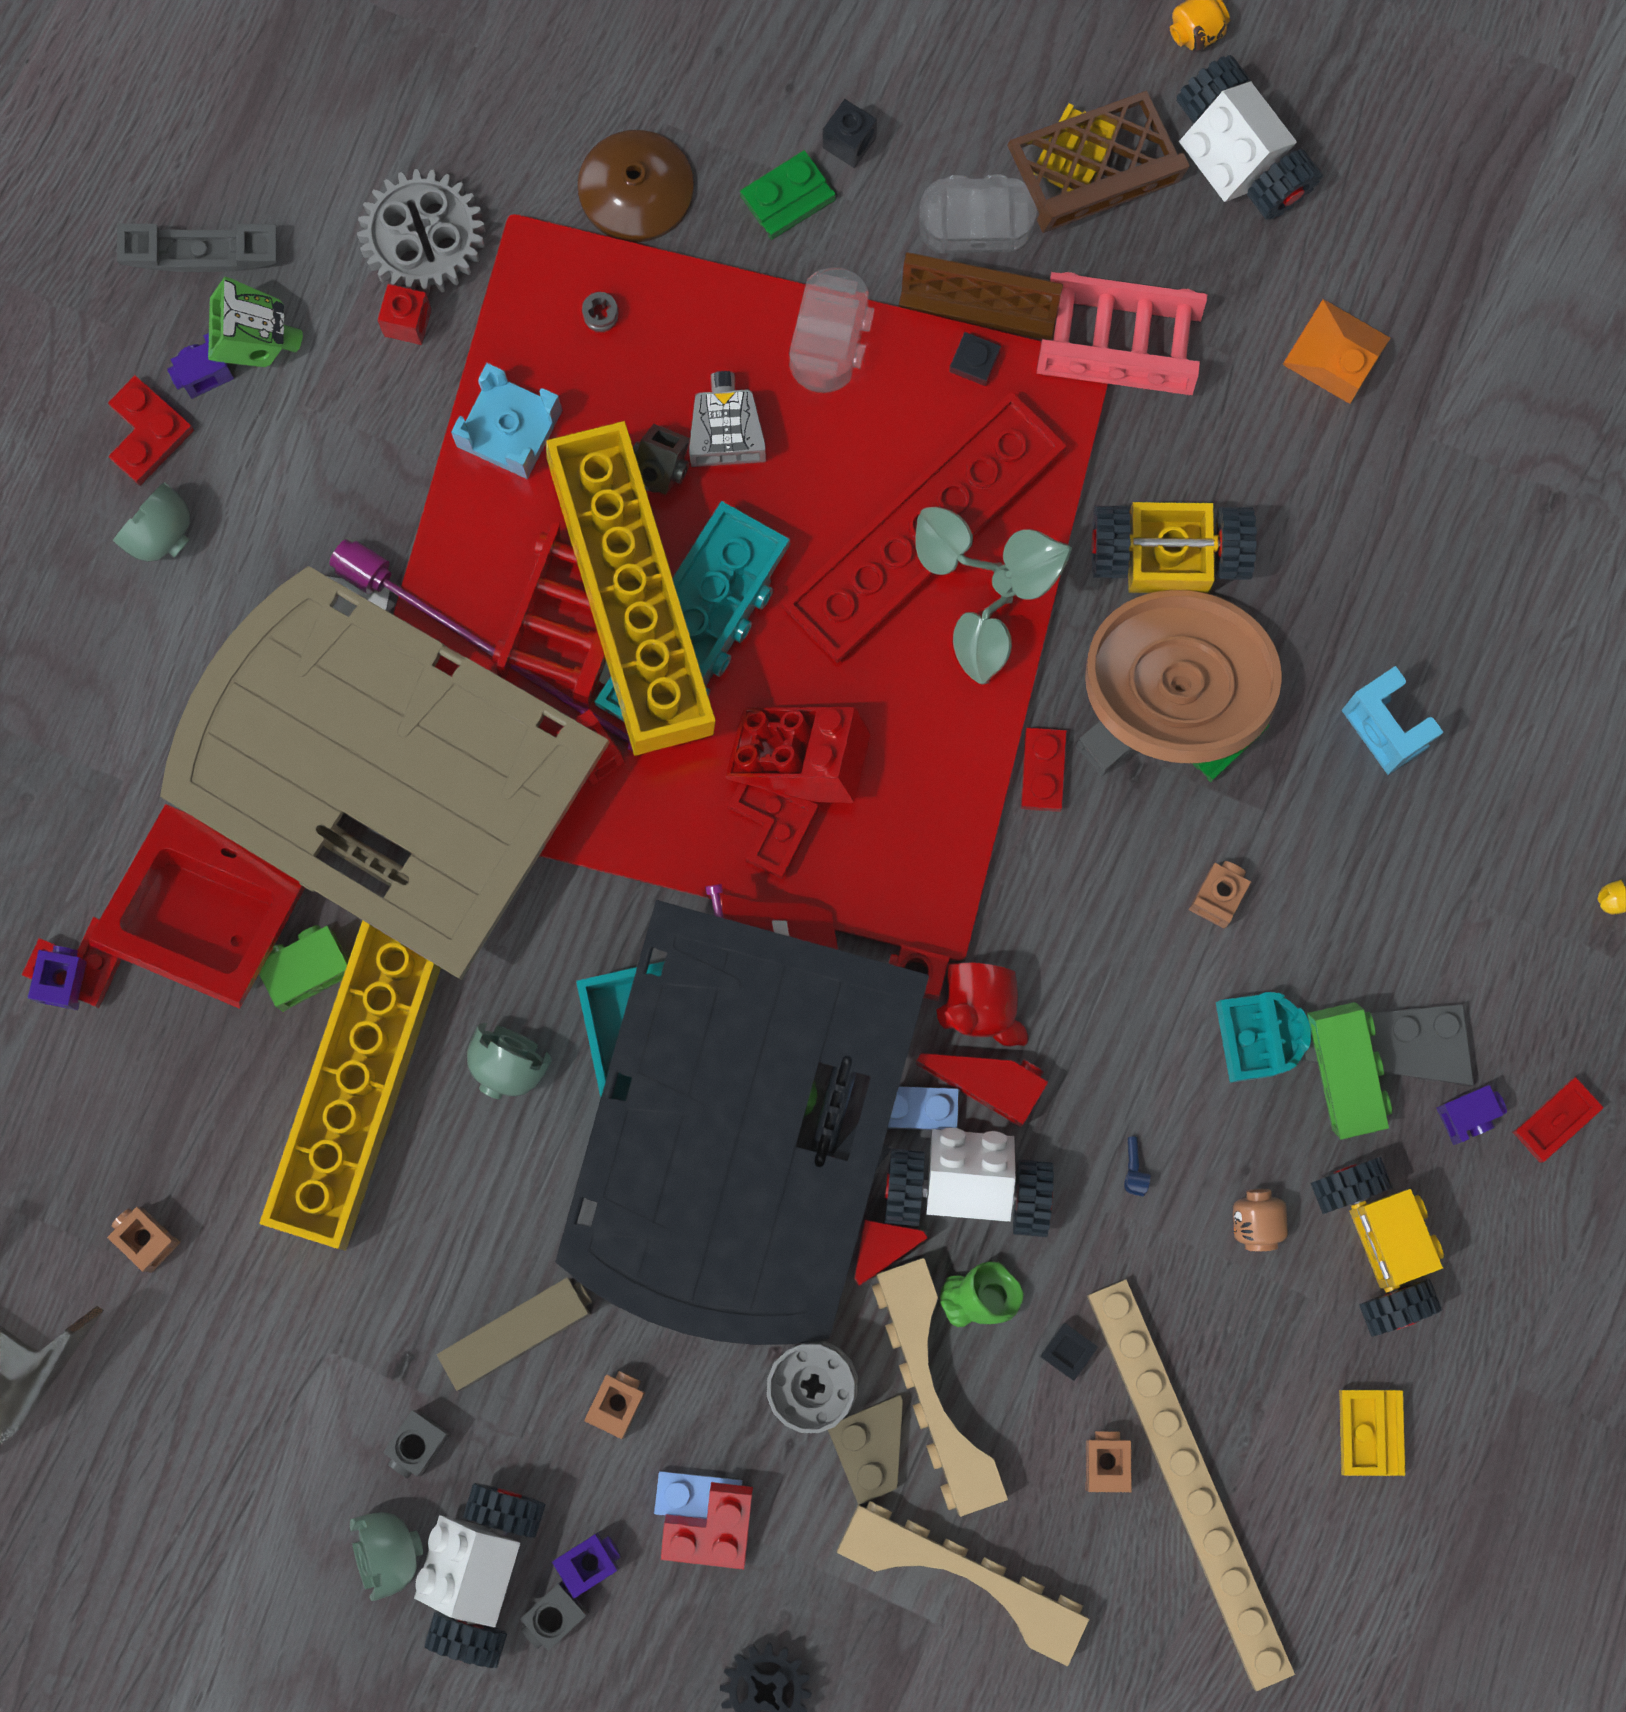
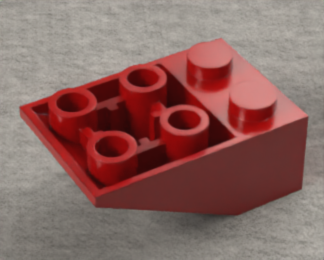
M743 707L725 777L727 780L814 802L854 803L870 732L855 707Z

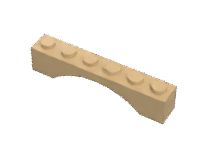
M922 1258L877 1274L876 1277L879 1283L871 1286L879 1309L887 1307L892 1323L885 1325L892 1348L901 1347L906 1363L899 1365L906 1388L915 1387L920 1403L912 1406L920 1429L929 1428L933 1443L926 1445L934 1470L941 1467L943 1469L947 1484L940 1486L948 1510L956 1508L958 1515L961 1517L1008 1500L994 1459L977 1449L957 1430L944 1412L934 1390L928 1366L927 1341L931 1317L938 1296L925 1259Z
M869 1501L867 1508L861 1505L857 1506L837 1548L838 1554L875 1572L893 1567L925 1566L944 1569L965 1577L987 1590L1006 1608L1018 1625L1029 1648L1066 1666L1069 1665L1089 1621L1087 1616L1080 1613L1083 1605L1061 1594L1058 1601H1055L1042 1594L1045 1588L1043 1585L1022 1576L1018 1583L1004 1576L1006 1567L986 1557L979 1564L965 1557L969 1549L947 1538L943 1545L927 1538L930 1530L910 1520H907L905 1526H902L890 1520L892 1511L874 1502Z

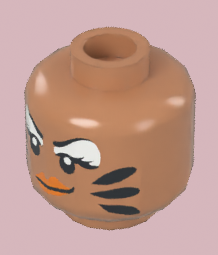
M1269 1189L1247 1190V1198L1239 1199L1233 1205L1235 1239L1245 1244V1249L1249 1251H1271L1278 1249V1243L1284 1241L1288 1235L1286 1203L1282 1199L1272 1197V1191Z

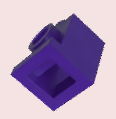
M209 333L203 335L206 343L202 345L194 344L183 348L178 353V356L170 359L173 366L167 368L177 390L184 387L191 399L234 379L227 363L208 360Z
M53 946L52 952L39 950L28 999L40 1004L78 1011L80 1004L78 999L87 961L77 957L78 950L67 947ZM62 971H67L65 984L58 985L56 981L57 975Z
M1490 1085L1436 1107L1453 1145L1468 1140L1469 1136L1466 1132L1468 1130L1471 1136L1475 1137L1495 1128L1492 1120L1507 1113L1503 1098L1497 1091L1493 1092Z
M597 1532L553 1560L552 1563L572 1597L576 1598L618 1571L619 1567L615 1561L620 1559L621 1555L609 1536L601 1539ZM593 1554L598 1558L596 1569L589 1570L583 1565L585 1555Z

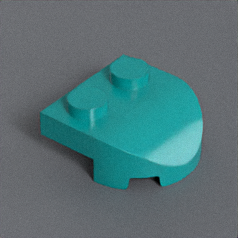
M1264 992L1260 995L1224 999L1216 1002L1230 1083L1273 1077L1297 1066L1305 1051L1309 1049L1311 1042L1310 1024L1302 1008H1297L1293 1003L1284 998L1285 995L1275 992Z

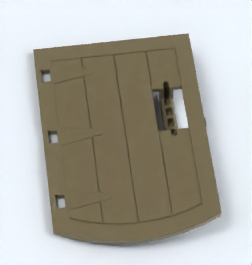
M307 566L279 586L254 608L231 633L207 666L191 694L177 726L166 761L160 797L298 880L300 885L312 892L316 891L462 980L610 741L312 567ZM338 596L357 606L349 617L333 608L338 600ZM441 655L459 665L452 677L435 668ZM544 716L564 726L556 738L538 728ZM343 813L412 853L405 865L398 864L337 826L336 824ZM321 848H327L388 885L390 889L384 898L317 859L316 856Z

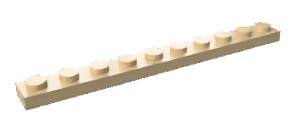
M1127 1280L1087 1295L1253 1689L1259 1691L1295 1675Z

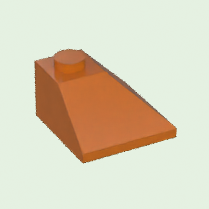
M1323 299L1283 365L1351 404L1389 342L1390 337Z

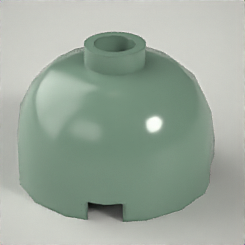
M165 482L162 483L140 506L133 518H130L113 539V542L124 552L138 560L146 562L158 561L168 553L175 558L190 541L184 535L190 525V511L186 502L172 487H169Z
M487 1023L479 1024L467 1049V1065L473 1078L481 1084L479 1090L489 1097L501 1099L503 1095L512 1097L525 1095L535 1088L545 1076L552 1062L551 1056L546 1052L542 1058L535 1052L538 1044L517 1032L498 1025L494 1032L485 1031Z
M385 1512L366 1514L350 1519V1532L359 1530L360 1541L352 1543L362 1583L365 1590L374 1587L369 1596L371 1601L379 1600L402 1591L412 1581L416 1573V1557L423 1555L422 1543L417 1530L409 1532L402 1519L394 1514Z

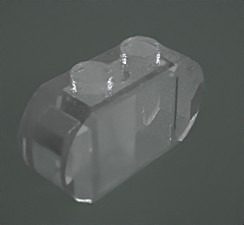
M1001 174L988 175L984 179H969L964 175H952L946 179L936 180L925 190L920 202L919 232L925 244L937 253L1017 252L1029 242L1033 234L1037 207L1026 184L1018 178H1007Z
M839 267L825 268L817 271L807 279L789 352V367L794 378L803 387L811 391L826 393L838 390L851 380L853 368L861 369L866 345L860 344L862 331L870 332L875 309L868 307L869 292L865 283L850 270Z

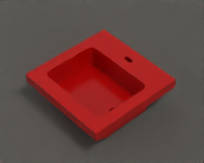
M165 804L88 939L89 944L92 947L240 1009L305 887L300 885L298 880L188 813Z

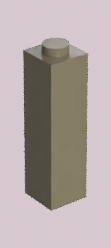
M567 1277L436 1355L456 1391H462L591 1315L587 1306L593 1303L580 1282L574 1284L571 1278Z

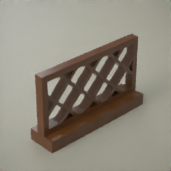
M1147 90L1014 138L1007 144L1037 207L1039 216L1036 220L1043 233L1179 183L1190 167L1184 153L1177 154ZM1140 105L1147 118L1145 126L1142 127L1125 120L1124 116L1127 109ZM1101 119L1115 125L1110 140L1090 132L1094 121ZM1120 128L1140 136L1135 151L1115 142ZM1068 132L1081 138L1076 153L1055 144L1059 134ZM1052 137L1051 142L1045 140L1047 138ZM1145 139L1159 144L1164 156L1153 159L1141 154L1140 151ZM1086 140L1106 149L1101 163L1080 155ZM1032 144L1046 150L1042 165L1028 160L1022 148ZM1111 151L1131 159L1128 170L1120 172L1106 166ZM1051 153L1072 161L1067 176L1046 168ZM1077 164L1098 172L1093 183L1086 185L1072 179ZM1102 174L1107 176L1106 178L1101 179ZM1042 176L1063 185L1060 195L1046 200L1039 186ZM1068 187L1071 188V189H1074V190H1071V191L1066 192Z
M906 252L903 265L902 291L898 307L992 330L1041 340H1051L1063 284Z

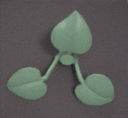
M925 508L917 519L916 550L920 562L927 570L939 575L949 574L956 569L959 561L963 565L992 570L994 572L992 585L1001 595V598L983 611L982 617L974 612L963 614L958 620L953 634L955 654L963 670L979 684H987L1007 663L1012 647L1011 635L1006 625L999 619H990V616L1003 605L1011 603L1013 596L1023 599H1035L1044 595L1063 572L1072 547L1056 541L1042 532L1026 529L1014 533L1007 541L1003 551L1005 565L971 559L964 555L973 542L971 530L965 520L955 512L945 508Z

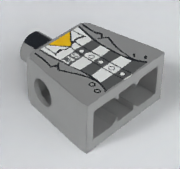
M719 371L711 374L712 392L698 393L695 396L689 446L691 467L766 462L765 442L752 391L735 390V375L733 372Z

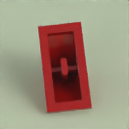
M865 1220L854 1281L858 1286H861L921 1244L928 1237L921 1230Z

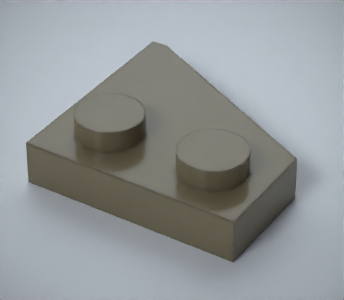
M901 1395L842 1419L835 1427L828 1429L858 1505L897 1489L903 1406Z

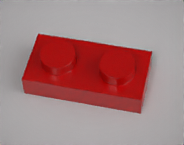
M1026 728L1021 809L1061 812L1066 730Z
M1574 1077L1512 1133L1542 1163L1604 1107Z

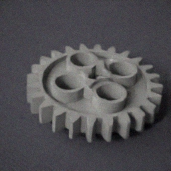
M414 169L412 180H407L405 175L400 172L398 173L399 184L394 185L388 179L384 180L387 191L382 193L373 189L372 193L376 203L364 202V209L369 216L358 217L360 226L365 229L357 232L360 243H364L360 250L364 258H369L367 261L369 269L371 271L379 269L377 274L382 283L391 277L392 285L401 287L403 283H406V288L413 290L416 289L417 285L422 286L423 292H426V295H429L430 286L436 284L438 289L444 292L445 280L449 279L453 284L458 285L459 281L456 273L461 271L464 274L470 275L471 271L467 261L479 262L480 260L478 252L473 248H484L485 246L483 237L479 236V234L486 232L484 222L478 221L483 217L480 207H473L476 202L472 193L464 195L465 188L462 182L457 183L451 188L452 181L448 174L439 182L434 170H430L427 178L422 179L418 169ZM410 202L416 204L435 257L434 262L427 260L408 208ZM437 203L442 205L440 211L430 214L425 212V209L431 204ZM396 216L406 218L399 226L388 225V222ZM444 238L455 240V243L449 248L443 249L437 246ZM407 251L418 252L417 257L412 261L401 260V256Z

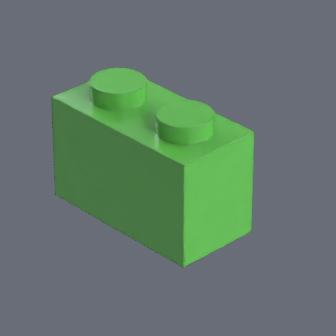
M320 925L312 926L302 931L298 935L299 940L287 947H284L283 944L274 946L259 975L275 1007L282 1012L342 981L349 960L334 931L328 926L323 928Z

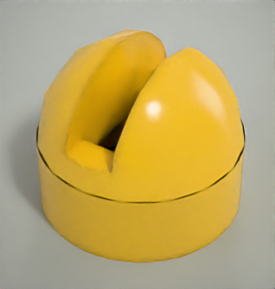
M1618 880L1603 886L1597 898L1602 910L1611 915L1625 913L1626 888L1623 881Z

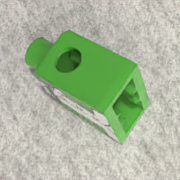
M224 277L210 297L208 360L267 367L271 365L282 349L292 352L299 350L303 332L301 329L284 325V304L281 300L231 278Z

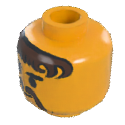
M1186 0L1173 10V25L1170 26V32L1177 45L1180 47L1185 45L1191 51L1199 52L1224 37L1227 31V24L1230 22L1229 13L1222 0Z

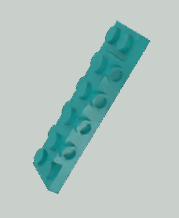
M723 501L720 502L672 578L708 696L710 689L706 686L713 674L720 677L730 663L731 655L727 654L733 642L736 640L741 643L748 635L752 626V622L748 620L755 607L762 610L768 603L773 589L769 587L771 583L770 576L791 544L790 539ZM610 676L595 700V704L624 722Z

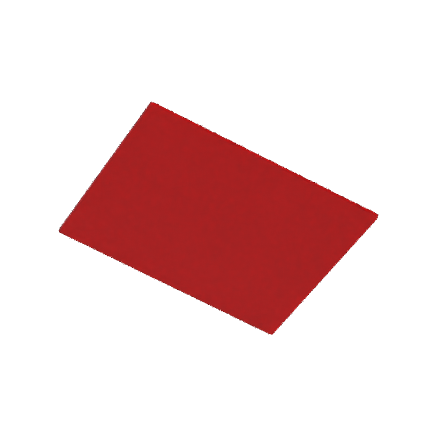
M517 214L510 215L506 220L401 588L493 648H496L500 639L505 641L507 639L539 556L535 555L534 551L541 532L548 533L552 521L560 523L561 538L559 542L572 546L547 462L546 444L528 479L460 449L455 444L451 431L459 416L464 417L466 421L481 392L478 379L486 363L503 370L508 382L540 396L539 391L543 388L559 396L562 413L548 440L625 421L632 447L637 441H641L653 424L691 438L696 394L712 392L711 374L719 371L733 372L735 375V390L752 391L765 442L766 462L691 467L689 441L684 460L689 462V467L681 484L675 482L666 495L646 490L672 578L674 577L721 501L787 537L791 543L770 576L771 583L769 587L773 589L768 603L762 610L755 607L748 618L752 622L748 635L741 643L736 640L733 642L727 654L731 655L728 667L720 677L713 674L706 686L710 689L708 698L715 718L713 735L634 756L633 751L627 748L628 743L604 729L620 751L625 763L593 786L586 780L539 856L711 900V895L706 893V886L722 884V894L755 902L804 903L832 912L835 931L898 947L904 945L947 956L949 960L953 961L965 959L1060 576L1054 585L1041 597L1023 599L1013 596L1011 603L1003 605L992 613L990 619H999L1008 628L1012 647L1007 663L987 684H979L963 670L955 654L953 634L955 626L963 614L974 612L982 617L983 611L1001 598V595L992 585V577L994 575L992 570L963 565L958 561V565L953 572L945 575L933 574L838 664L782 608V603L1010 391L1038 416L1067 447L1053 463L973 536L972 545L964 555L971 559L1005 565L1003 551L1007 541L1014 533L1026 529L1042 532L1050 538L1068 545L1108 384L1036 374L1042 341ZM605 292L616 301L619 313L618 321L609 331L595 332L585 324L582 306L585 299L592 293ZM601 304L593 307L594 315L591 316L595 319L596 315H598L599 320L607 317L606 310L609 308L608 306L605 309H602ZM964 332L1001 346L1000 353L986 386L949 372L951 362ZM553 557L546 578L585 591L578 565ZM539 592L532 614L571 627L580 606ZM398 596L394 616L497 675V663L492 662L493 656ZM525 628L518 650L559 664L564 641ZM442 655L435 668L451 677L459 667V665ZM511 668L509 669L506 681L573 720L581 715V713ZM532 672L554 686L555 679ZM743 707H855L868 728L870 737L854 803L811 801L819 805L818 810L783 879L746 862V858L763 825L728 809V804L739 782L727 780L725 777ZM544 716L538 728L556 738V732L564 726Z

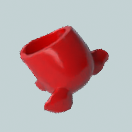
M982 963L948 964V1003L936 1009L940 1025L944 1029L955 1028L961 1034L970 1037H993L1001 1045L1008 1047L1016 1045L1025 1046L1028 1043L1026 1028L1015 1020L1018 1010V987L1015 971L1001 966Z

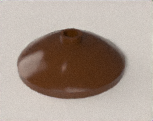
M627 130L606 137L587 154L578 175V196L581 207L589 221L607 236L629 242H646L669 233L683 220L693 199V174L686 156L672 141L651 131ZM632 171L641 173L637 179H630L627 175Z

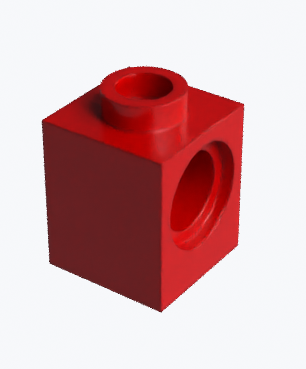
M387 284L377 320L384 337L422 345L432 310L426 292Z
M904 945L901 946L899 955L891 953L889 960L891 965L905 968L914 962L922 964L929 975L923 998L934 1001L939 1000L949 957Z

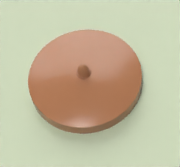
M1166 590L1134 598L1114 610L1103 621L1090 645L1085 681L1090 703L1099 720L1125 745L1159 760L1175 763H1203L1230 756L1244 749L1261 735L1269 724L1277 705L1282 683V671L1279 656L1272 640L1262 626L1244 610L1210 594L1188 590Z

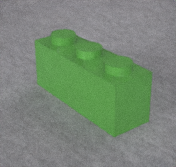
M1356 1002L1307 1013L1332 1131L1341 1140L1389 1129L1387 1115L1392 1114V1107L1387 1091H1381L1378 1076L1384 1075V1069L1379 1052H1373L1370 1037L1375 1036V1026L1371 1013L1364 1012V1009Z

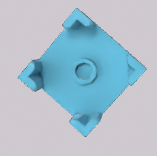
M486 363L478 379L481 392L466 421L462 416H459L451 431L458 448L528 479L546 444V440H548L562 413L559 396L543 388L539 391L540 396L508 382L503 370Z
M1396 666L1358 690L1341 710L1387 775L1430 747L1429 743L1443 733L1432 717L1427 718L1404 733L1385 705L1391 701L1390 694L1406 683L1405 678Z

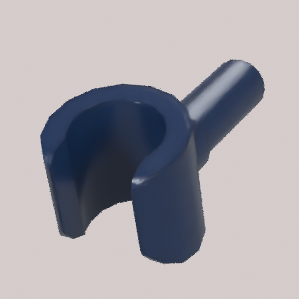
M1128 1137L1129 1163L1124 1181V1189L1130 1194L1143 1197L1148 1191L1151 1175L1138 1172V1137Z

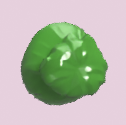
M985 1262L975 1266L965 1277L953 1275L946 1278V1282L941 1288L940 1300L947 1318L956 1327H965L972 1321L979 1324H997L1007 1322L1017 1314L1023 1301V1291L1020 1283L1001 1263Z

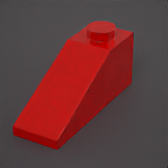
M921 1053L915 1064L1020 1128L1048 1081L1041 1078L1044 1072L1025 1060H1022L1019 1065L1011 1060Z

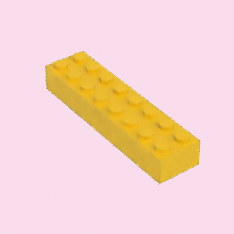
M625 421L546 440L547 462L634 756L713 735L715 718Z
M363 920L259 1222L261 1225L344 1251L347 1250L441 970L436 964Z

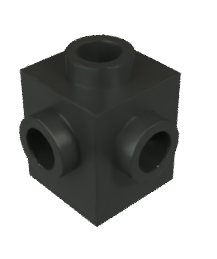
M653 424L641 441L635 443L633 450L645 490L654 493L660 492L666 495L675 482L678 484L683 482L689 467V462L684 460L690 438Z

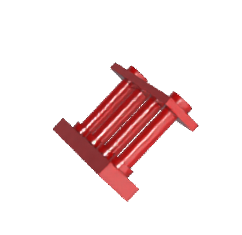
M552 521L548 533L541 532L534 554L539 557L506 641L502 639L498 641L492 662L497 663V676L504 680L512 664L569 684L568 689L573 690V704L589 709L606 664L598 631L589 630L587 633L532 614L539 592L591 610L586 591L546 578L553 557L578 565L573 546L559 542L561 538L560 523ZM525 628L583 648L582 652L587 654L583 667L576 666L572 669L518 650Z

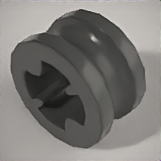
M596 292L589 295L583 302V317L585 324L595 332H605L616 325L619 313L616 301L611 295L605 292ZM601 304L602 309H605L606 306L609 307L606 310L607 317L605 319L599 320L598 315H596L595 319L591 317L594 315L593 307Z

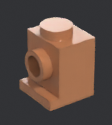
M1224 861L1222 866L1214 863L1189 910L1225 929L1231 922L1251 881L1243 878L1246 871L1228 861ZM1223 883L1229 886L1231 889L1230 895L1221 896L1217 892V885Z
M136 1207L133 1211L128 1208L122 1212L112 1223V1227L115 1230L107 1237L142 1272L152 1273L181 1243L144 1208ZM147 1230L150 1233V1240L146 1245L142 1246L138 1242V1235L141 1231Z
M618 1371L616 1377L609 1374L606 1375L584 1421L620 1439H624L646 1393L638 1389L641 1381L621 1371ZM616 1394L622 1395L626 1400V1405L621 1411L614 1410L610 1404L611 1398Z
M1095 1431V1440H1086V1491L1132 1492L1131 1441L1120 1440V1431ZM1104 1453H1110L1114 1457V1465L1109 1469H1103L1099 1463V1459Z

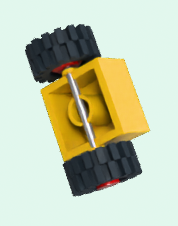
M1133 502L1130 512L1128 506L1095 505L1091 545L1093 578H1126L1128 575V593L1188 590L1208 594L1214 582V553H1216L1215 571L1217 579L1251 580L1255 568V548L1257 545V541H1255L1257 534L1255 511L1253 507H1219L1214 535L1213 503Z
M1381 1157L1360 1165L1348 1166L1333 1172V1175L1310 1183L1322 1214L1353 1203L1355 1204L1351 1206L1352 1210L1349 1212L1379 1287L1384 1288L1386 1293L1359 1304L1371 1337L1410 1326L1443 1311L1430 1279L1400 1288V1284L1443 1269L1440 1259L1444 1258V1253L1436 1235H1429L1424 1222L1428 1218V1214L1419 1195L1414 1196L1412 1190L1408 1189L1368 1204L1366 1201H1362L1393 1188Z

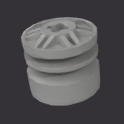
M826 1341L805 1342L791 1347L774 1362L767 1378V1399L772 1412L785 1426L800 1433H821L835 1427L850 1412L858 1394V1375L852 1360L841 1348ZM813 1374L819 1375V1383L825 1385V1390H819L815 1396L809 1395V1387L803 1385V1381L812 1378Z

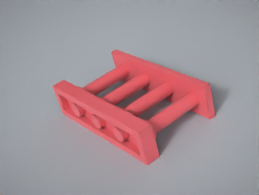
M1051 272L1050 281L1063 284L1057 311L1054 340L1042 339L1036 374L1193 396L1199 374L1200 361L1187 359L1191 320L1201 322L1207 294L1197 293L1191 289L1176 290L1083 277L1071 272ZM1074 304L1097 307L1093 346L1069 342ZM1113 309L1136 313L1131 352L1108 348ZM1152 315L1175 318L1171 357L1147 353Z

